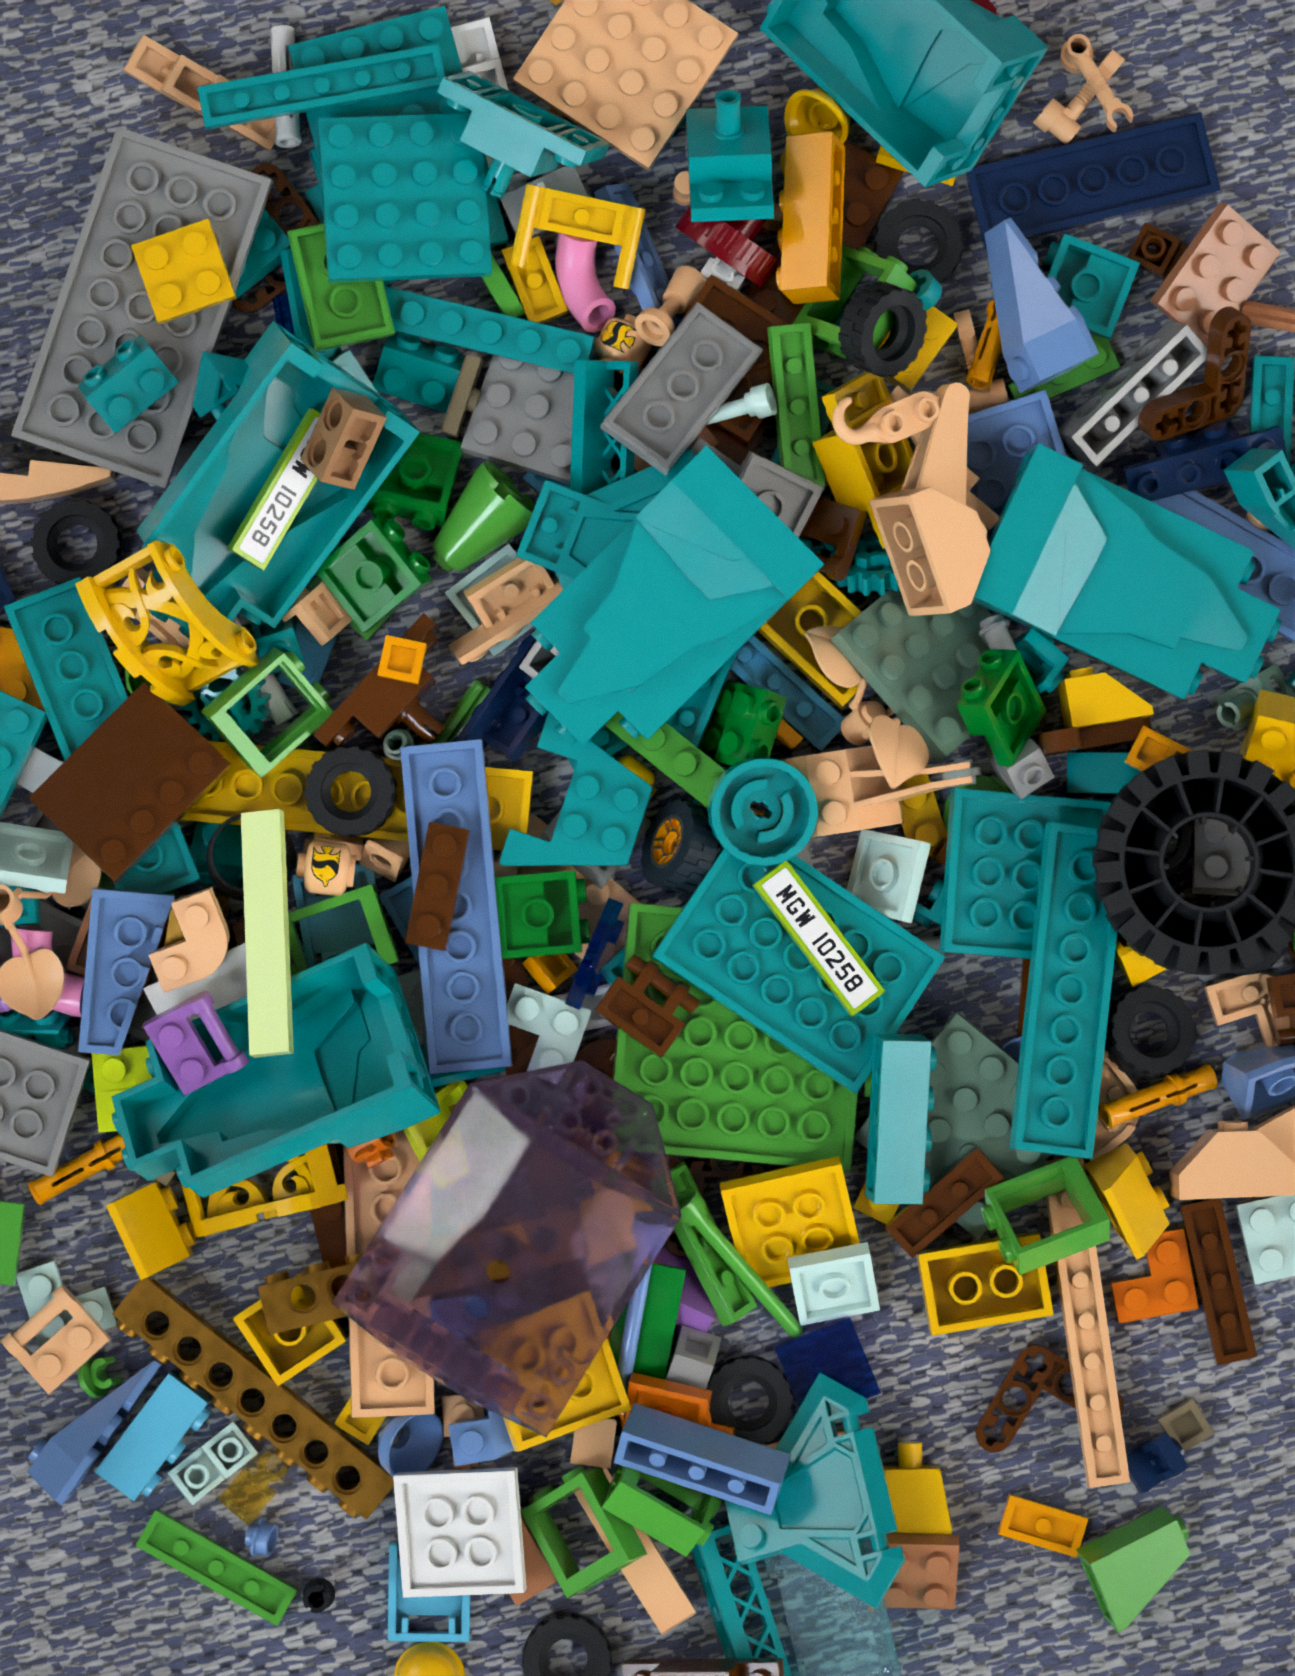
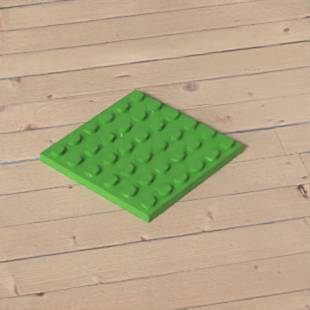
M629 903L622 979L630 985L636 979L637 975L625 967L630 957L636 954L644 961L648 962V960H651L660 966L658 971L676 984L679 981L690 988L688 992L701 1002L692 1014L680 1006L672 1014L686 1025L662 1058H659L617 1028L606 1149L796 1166L840 1156L843 1171L851 1172L858 1092L857 1094L852 1093L651 957L683 908ZM650 984L643 991L644 995L660 1006L663 1005L667 998Z

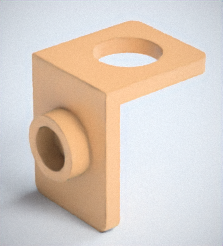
M384 839L367 840L359 864L396 882L410 858L409 842Z

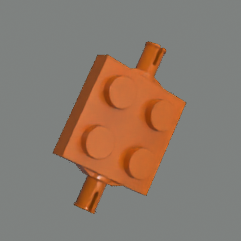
M632 1373L627 1393L631 1409L634 1403L735 1435V1427L712 1423L710 1414L711 1390ZM631 1410L613 1416L620 1418L622 1430Z

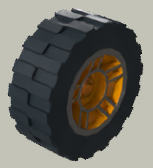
M677 799L676 801H669L667 805L659 809L658 814L653 817L651 825L646 831V837L641 849L642 872L647 877L646 880L649 883L682 894L697 888V885L713 866V860L718 852L719 841L714 837L712 828L709 825L707 808L683 799Z

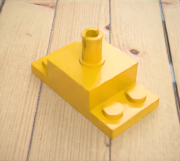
M866 371L821 397L832 425V416L836 405L846 397L852 398V403L844 411V421L850 429L862 427L878 408L893 402L883 377ZM833 429L812 442L825 473L826 486L830 485L837 503L868 512L873 529L883 549L885 546L869 501L888 492L901 490L914 454L908 438L894 443L867 442L865 444L852 445L840 439Z

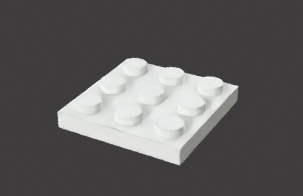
M517 1467L397 1472L393 1476L403 1598L524 1593L527 1590Z

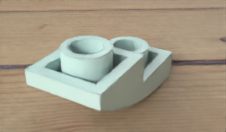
M231 1422L166 1474L192 1506L256 1456L258 1452L237 1425Z

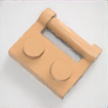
M64 1285L58 1287L52 1293L54 1297L15 1333L10 1331L1 1339L3 1346L18 1359L48 1395L52 1394L112 1340ZM64 1309L67 1310L73 1318L35 1353H32L26 1344Z

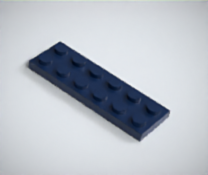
M1201 112L975 166L972 171L965 173L984 250L987 249L984 233L1008 218H1012L1025 238L1030 239L1218 194L1221 191Z

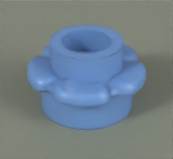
M265 1517L260 1518L257 1524L251 1523L245 1536V1546L250 1547V1553L253 1557L257 1555L269 1557L273 1553L279 1533L278 1525L267 1522Z

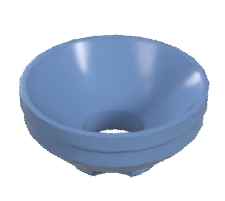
M435 1414L393 1416L389 1418L388 1423L380 1431L378 1437V1455L382 1468L392 1477L397 1472L427 1471L434 1463L442 1446L444 1434L441 1420ZM403 1426L404 1430L400 1440L391 1445L397 1432Z

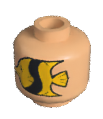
M626 314L624 319L610 318L605 323L593 348L594 353L599 358L598 361L638 362V371L641 369L653 345L644 341L636 331L635 319L637 317ZM624 370L614 371L615 375L623 377Z
M313 841L308 846L307 854L298 853L296 877L304 878V888L309 893L341 896L346 891V887H353L356 855H350L349 847L343 843Z

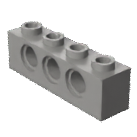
M1168 321L1058 428L1062 442L1079 462L1097 466L1138 426L1139 414L1148 402L1171 394L1206 360L1207 348L1187 324Z

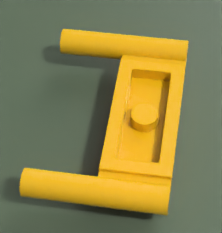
M526 184L510 265L526 268L534 228L621 246L613 286L629 290L646 209Z

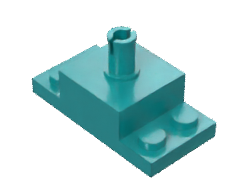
M471 71L443 77L437 93L448 98L447 104L452 108L465 113H469L472 110L460 141L493 158L485 180L480 187L485 192L492 189L490 194L496 197H505L515 169L529 177H534L555 170L559 163L576 168L577 165L582 166L603 159L611 144Z
M726 89L715 94L716 108L686 109L691 222L774 219L768 106L740 107V93L735 90Z

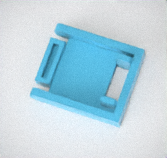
M356 864L354 873L355 889L374 884L377 891L375 872L360 864ZM292 875L297 909L335 897L332 895L317 896V894L307 892L304 888V878H297L296 875ZM360 900L299 920L304 954L309 968L317 965L314 954L321 953L322 961L324 962L364 943H367L369 946L375 944Z
M390 1541L388 1641L470 1642L471 1595L403 1598L400 1557H398L399 1545L398 1541ZM409 1615L450 1616L449 1631H409Z

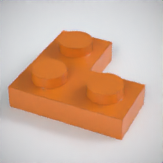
M1184 1228L1163 1231L1148 1250L1146 1257L1149 1276L1110 1283L1117 1322L1119 1324L1199 1309Z

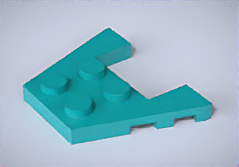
M548 712L537 748L576 760L577 764L551 841L542 840L510 829L498 864L503 866H628L653 787L590 740L584 745L578 740L571 745L555 729L560 722Z

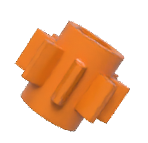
M393 1133L351 1148L346 1147V1150L355 1162L363 1163L366 1161L367 1167L372 1168L394 1156L390 1148L396 1143V1134Z

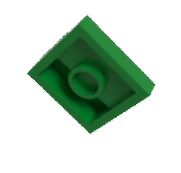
M419 433L369 500L366 510L372 511V515L375 518L384 516L386 520L390 518L394 520L397 516L410 519L415 527L422 530H432L435 528V525L442 527L447 519L454 493V484L463 454L461 450L462 442Z
M384 516L370 520L329 555L316 572L363 633L370 631L394 609L406 603L433 580L427 573L430 570V564L427 559L418 551L411 552L402 541L405 538L403 528L391 518L386 520Z
M989 649L979 656L978 663L980 667L975 675L962 683L961 691L963 694L956 706L970 735L985 736L998 765L1013 766L1045 714L1046 708L1019 650Z
M726 681L699 749L717 764L729 767L736 762L750 757L762 756L770 758L787 697L765 689Z
M575 870L494 877L502 959L583 952L582 944L590 943L588 919L580 920L579 903H586L585 879H576Z

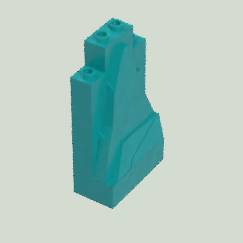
M772 0L766 8L767 16L759 28L925 188L972 171L1049 48L1015 15L1003 19L971 0Z
M272 321L244 360L249 367L237 394L136 531L144 542L142 549L154 540L174 544L182 553L185 567L199 590L227 619L233 621L240 611L243 616L256 625H260L264 621L275 629L420 431L396 405L281 325ZM332 387L367 396L383 412L387 419L355 490L320 482L317 479L264 571L257 569L228 550L229 543L307 410L311 408L321 413ZM156 569L153 573L154 579L157 582L163 583L164 581ZM149 609L150 613L157 619L166 622L170 618L181 625L178 628L179 631L190 639L188 622Z
M1038 443L1029 447L1011 483L1014 488L989 538L988 544L991 551L972 602L997 614H1002V616L1029 629L1034 628L1037 632L1047 635L1052 640L1176 699L1184 700L1187 693L1190 695L1195 693L1203 676V673L1198 672L1200 665L1237 683H1246L1248 678L1255 679L1264 662V657L1260 656L1265 642L1271 643L1274 640L1282 623L1281 620L1277 619L1281 609L1237 588L1239 583L1244 585L1247 583L1254 570L1255 562L1251 561V558L1255 551L1082 469L1083 464Z
M707 445L531 622L536 628L531 635L548 652L555 647L559 653L525 686L530 692L525 699L542 716L549 711L560 722L555 729L571 745L577 740L584 745L617 711L624 716L619 723L632 737L637 739L642 734L648 740L824 565Z
M364 943L291 976L294 1054L258 1058L249 1055L247 996L215 1010L238 1050H244L249 1063L240 1070L228 1073L185 1096L151 1039L145 1041L149 1057L146 1058V1066L152 1079L112 1096L115 1112L112 1113V1121L118 1133L123 1137L125 1148L122 1149V1157L128 1169L132 1172H137L147 1181L176 1169L182 1185L185 1188L189 1187L204 1198L326 1143H340L347 1148H351L399 1132L440 1114V1107L396 971L367 943ZM201 1018L192 1020L214 1060L218 1061L224 1058Z

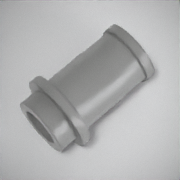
M1002 614L991 616L980 622L982 630L979 631L980 637H985L990 649L1017 650L1008 630L1010 622L1009 620H1004Z

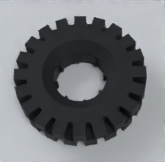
M1190 751L1178 756L1168 757L1153 764L1122 787L1111 801L1112 804L1108 811L1103 814L1096 832L1098 838L1096 846L1093 847L1092 868H1095L1096 881L1093 883L1098 902H1102L1107 913L1105 917L1114 931L1119 932L1127 941L1126 944L1140 956H1146L1154 961V964L1171 971H1181L1192 975H1213L1247 969L1265 961L1264 959L1272 953H1277L1292 940L1291 936L1295 932V789L1286 780L1281 781L1274 776L1273 769L1257 760L1254 762L1242 758L1243 755L1227 751ZM1206 818L1218 820L1232 827L1229 831L1231 834L1237 831L1244 840L1249 852V856L1245 857V861H1250V872L1244 888L1238 886L1235 889L1239 894L1227 904L1215 907L1214 901L1208 902V908L1196 906L1182 899L1185 895L1183 892L1176 894L1170 886L1164 870L1169 869V864L1164 865V853L1170 838L1175 840L1179 836L1175 831L1186 822L1199 819L1200 824H1205Z

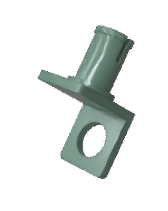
M1278 664L1271 665L1258 673L1255 679L1249 678L1246 683H1240L1217 697L1219 704L1217 718L1221 724L1226 727H1232L1236 732L1247 727L1259 690L1275 692L1271 686L1270 677L1277 681L1282 694L1295 697V693L1287 684V680Z

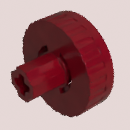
M689 205L675 228L760 288L780 262L752 241L767 219L691 222V207Z

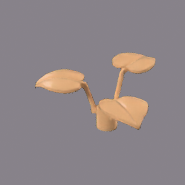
M820 626L809 629L804 636L809 641L814 657L826 677L836 685L847 688L854 687L859 683L856 695L849 703V707L853 711L841 722L843 736L850 743L859 746L864 745L870 739L879 766L891 789L896 788L907 779L920 773L926 767L929 760V751L924 739L912 726L900 725L898 718H889V716L894 714L890 707L885 710L882 704L874 700L862 702L868 682L831 641L843 628Z
M75 844L73 845L65 894L23 891L21 888H16L12 892L10 888L0 884V925H5L22 957H14L7 960L1 966L0 997L11 1009L33 1020L42 1019L56 1006L63 992L65 972L62 962L53 951L39 949L29 954L28 948L14 923L22 914V898L47 899L53 895L55 901L65 907L79 906L92 898V888H99L102 870Z

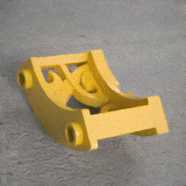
M154 540L147 544V547L98 575L86 577L75 583L83 605L97 631L106 630L118 647L113 651L114 656L134 678L142 675L152 684L150 685V691L167 702L183 707L195 700L193 692L242 665L252 668L259 664L255 652L256 642L251 633L245 627L227 619L206 599L188 573L184 557L174 544ZM154 561L164 582H157L153 576V569H151L146 582V589H142L137 570ZM128 575L130 587L113 588V583ZM149 609L188 622L190 635L188 650L167 643L150 644L145 639L151 619ZM138 611L141 623L134 625L129 617L135 619Z
M327 1143L306 1152L303 1156L299 1155L288 1160L289 1164L285 1165L278 1172L274 1180L272 1190L273 1201H268L266 1193L259 1184L247 1178L231 1185L248 1191L249 1199L245 1204H241L237 1200V1194L241 1191L229 1192V1186L209 1195L207 1218H205L200 1195L189 1187L185 1188L182 1185L191 1221L188 1222L193 1238L259 1222L257 1215L259 1213H263L264 1218L268 1219L349 1200L345 1184L337 1185ZM296 1170L298 1175L290 1178L295 1181L296 1190L291 1191L286 1185V1179Z

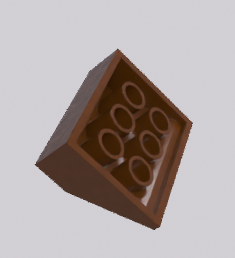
M143 682L28 799L117 885L232 767L231 763L163 699L150 691V687Z

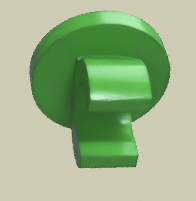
M114 1356L98 1359L91 1358L78 1369L79 1385L89 1396L101 1398L108 1394L111 1387L118 1386L122 1382L121 1376L110 1379L106 1375L107 1365L115 1362Z

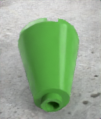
M483 461L476 468L432 543V547L436 551L433 554L434 560L448 572H451L453 569L458 572L464 571L526 530L536 505L527 493L525 496L520 493L513 485L515 481L489 461Z

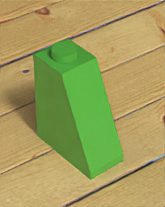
M1163 1506L1076 1549L1105 1620L1118 1633L1129 1626L1191 1555L1185 1539L1189 1538L1186 1525L1180 1516L1173 1517Z

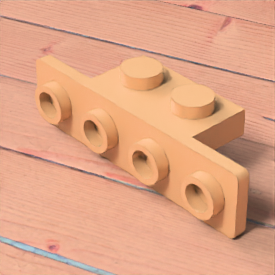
M518 557L465 590L463 593L482 624L449 644L450 650L460 664L463 665L467 662L477 661L487 654L489 648L500 641L516 637L524 626L531 623L563 591L558 577L551 580L544 567Z

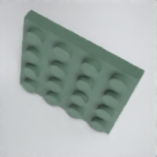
M889 589L885 595L877 599L831 639L834 645L905 725L912 726L920 733L929 753L938 763L942 762L971 736L956 704L963 694L961 691L962 683L975 675L980 667L978 663L979 656L990 649L985 637H980L979 631L982 630L980 622L993 616L985 607L971 602L970 605L952 613L909 616L901 592ZM1027 667L1032 680H1035L1038 676Z
M956 1011L931 1041V1046H934L936 1049L937 1059L935 1070L930 1071L929 1087H932L934 1090V1107L927 1114V1127H930L932 1132V1146L930 1152H925V1168H928L930 1174L929 1186L976 1146L983 1151L1004 1175L1005 1179L1000 1183L1040 1168L1051 1154L1009 1149L1019 1061ZM869 1116L854 1132V1139L867 1149ZM985 1196L956 1220L959 1225L978 1240L988 1229L981 1212V1207L986 1206Z

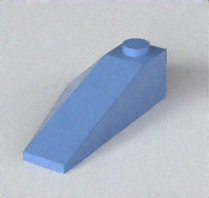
M1012 218L1005 219L984 233L1003 357L1007 364L1008 373L1015 382L1019 393L1055 380L1098 355L1099 352L1082 315L1075 305L1068 308L1057 293L1061 286L1054 276L1046 278L1038 267V254Z
M1295 1044L1259 1047L1249 1052L1239 1051L1224 1061L1221 1083L1243 1121L1295 1100Z
M155 1359L51 1437L48 1442L41 1438L32 1450L28 1459L34 1463L27 1473L60 1505L65 1503L77 1490L163 1366V1363Z

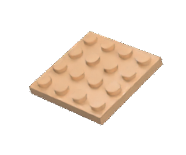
M565 0L514 76L513 82L588 132L611 143V147L649 171L686 116V109L692 107L738 38V32L689 0Z

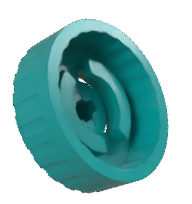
M750 757L734 763L714 783V787L709 795V804L707 805L709 825L719 844L737 859L759 866L779 864L797 855L811 839L817 824V800L813 788L806 777L793 766L775 758ZM778 797H780L779 799L783 805V815L780 822L769 831L758 832V830H767L778 822L781 815V804L778 800ZM753 801L757 803L762 802V806L766 808L763 816L757 813L754 815V811L749 808Z

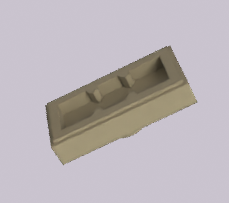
M470 354L465 356L441 427L442 432L447 436L458 439L467 412L473 413L481 392V390L476 389V385L484 365L483 360Z

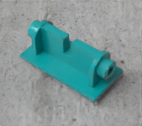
M13 1009L0 1013V1029L29 1039H33L32 1035H35L36 1041L57 1048H65L66 1044H72L74 1040L73 1029L67 1028L66 1025L71 1017L70 1015L51 1010L42 1019L33 1020Z

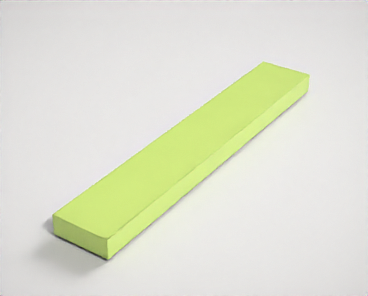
M280 808L241 813L249 1055L258 1058L294 1054L284 811Z

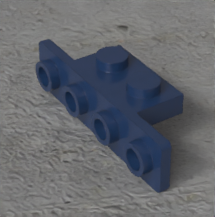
M1217 421L1204 426L1202 430L1183 433L1154 442L1153 447L1156 458L1124 467L1127 490L1149 501L1228 481L1224 469L1252 448L1283 450L1288 461L1283 431L1280 426L1276 425L1240 435L1231 422Z
M536 628L521 642L516 655L506 669L497 676L494 686L482 703L473 710L470 720L452 742L482 739L484 749L489 744L517 763L545 723L549 712L547 711L542 716L525 699L530 694L525 686L533 678L519 668L536 642V639L531 635Z

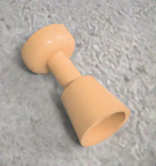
M690 266L678 267L662 296L663 305L660 308L649 307L640 312L635 319V328L644 341L654 346L664 345L675 331L672 318L675 314H683L690 308L707 282L701 272Z

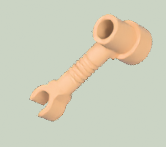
M1082 34L1072 35L1062 46L1060 62L1066 71L1073 74H1083L1103 107V111L1106 114L1107 127L1116 133L1117 124L1113 120L1112 115L1123 113L1127 120L1132 123L1133 111L1127 104L1121 103L1120 99L1115 96L1105 81L1103 75L1100 74L1101 72L1098 71L1099 69L1092 59L1093 49L1090 40ZM1079 48L1083 53H1075L1072 49Z
M1113 49L1098 66V71L1101 72L1100 74L1103 75L1106 82L1125 60ZM1086 81V84L1083 85L1066 108L1056 99L1052 98L1044 107L1042 113L1033 121V124L1044 133L1049 131L1067 145L1082 127L1076 122L1077 118L1089 105L1094 96H1096L1088 81Z
M967 309L954 313V318L958 324L957 330L969 372L978 343L970 310ZM1003 378L992 380L991 387L988 390L975 387L969 390L970 414L1009 402Z

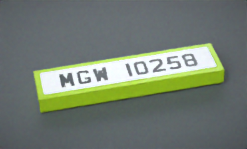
M309 408L227 547L228 550L257 569L265 570L317 481V477L300 460L321 414L315 409Z
M788 861L782 862L752 885L850 1016L857 1014L885 992Z

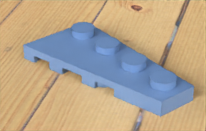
M92 888L78 1052L120 1055L151 966V960L148 955L151 951L156 950L175 894Z

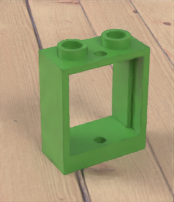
M842 245L840 300L805 303L793 324L811 323V334L814 340L813 347L846 359L845 355L841 353V343L838 340L840 327L832 323L862 275L867 273L879 277L878 281L887 282L914 292L918 284L906 273L908 267L899 259L890 255L883 259L868 248L861 246L859 250ZM886 310L875 326L873 333V346L875 349L879 348L893 325V313L891 310Z
M275 647L258 660L259 664L252 668L250 667L200 711L248 768L260 778L264 777L317 730L334 712L327 704L331 697L316 680L310 684L302 675L306 667L291 650L285 654ZM278 667L309 703L310 707L259 751L226 711Z
M374 884L288 913L289 944L294 963L290 964L291 976L309 968L294 922L356 900L361 902L378 954L388 964L401 961Z
M1076 1157L1064 1158L985 1189L986 1206L981 1207L982 1216L990 1231L996 1229L1000 1237L998 1246L1006 1263L1013 1262L1019 1275L1110 1240V1219ZM1066 1190L1083 1224L1022 1247L1005 1213Z
M617 1464L602 1508L687 1557L696 1544L703 1546L708 1540L714 1527L709 1521L714 1518L719 1510L722 1499ZM639 1477L692 1507L690 1517L637 1487Z
M580 1466L561 1477L564 1482L563 1485L555 1490L550 1485L531 1496L533 1503L521 1510L528 1527L566 1598L586 1592L648 1554L634 1527L602 1508L610 1483L601 1467L585 1471L584 1467ZM580 1489L613 1548L612 1552L581 1571L548 1511L549 1508Z

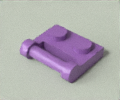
M203 991L145 1021L143 1026L184 1096L228 1073L240 1070L249 1063L244 1050H238L213 1008L214 1000L209 991ZM193 1014L200 1016L224 1058L218 1061L214 1060L189 1016Z

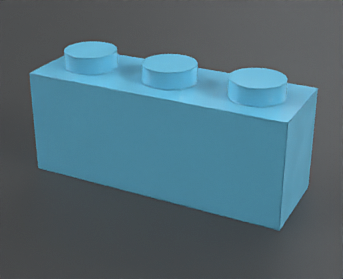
M172 1370L96 1469L95 1473L133 1502L141 1493L148 1498L162 1479L157 1474V1471L165 1461H168L170 1464L176 1461L187 1446L181 1439L190 1427L197 1432L211 1414V1411L205 1408L211 1401V1398L200 1390H195L180 1378L179 1374Z

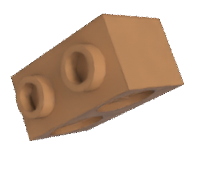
M332 387L300 460L320 482L355 490L387 417L367 396Z

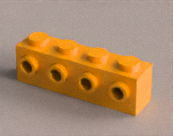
M832 131L786 136L785 152L781 153L780 158L781 170L784 175V190H781L779 193V205L783 213V228L778 230L777 236L778 246L782 252L781 266L776 271L777 286L793 304L840 300L845 146Z

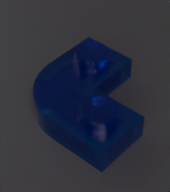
M608 898L567 996L566 1005L580 1010L586 995L594 998L603 975L596 973L601 957L608 942L616 945L625 923L618 920L623 903Z

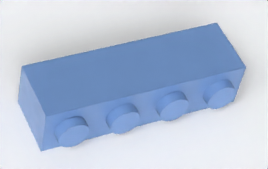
M634 1403L622 1430L614 1463L771 1515L784 1481L791 1454Z

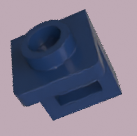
M1167 1432L1149 1439L1126 1455L1129 1477L1139 1493L1142 1494L1162 1481L1175 1477L1189 1468L1184 1460L1185 1452L1177 1440L1170 1438Z

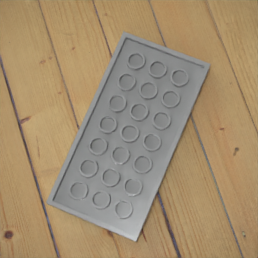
M117 127L11 436L167 489L176 466L178 450L186 437L195 411L192 407L202 351L215 353L232 300L159 325L131 245L209 219L233 289L236 291L273 184L272 179ZM142 335L179 383L115 434L86 400L78 385L83 382V376L96 365L103 366L113 358L116 349L123 342L129 339L135 340Z

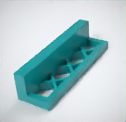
M575 360L570 470L571 490L586 495L634 474L635 453L602 430L600 426L638 378V362ZM624 370L623 388L617 393L614 388V371ZM615 453L620 458V470L616 475L611 470V458Z
M730 1523L713 1529L706 1543L703 1546L696 1544L691 1550V1555L725 1659L758 1658L763 1649L773 1654L774 1658H783L784 1676H792L756 1563L744 1565L745 1568L739 1566L740 1563H738L736 1554L732 1562L721 1557L715 1539L732 1533ZM723 1564L729 1567L727 1573H725ZM736 1571L748 1576L751 1584L745 1601L733 1596L730 1583ZM754 1598L756 1600L758 1608L751 1605ZM735 1603L742 1606L739 1613ZM749 1610L759 1614L764 1624L757 1640L746 1635L742 1625ZM767 1637L771 1647L764 1644ZM748 1642L755 1645L752 1652L750 1650Z

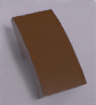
M1145 222L1127 258L1140 262L1139 268L1164 281L1188 246L1182 244L1181 239Z

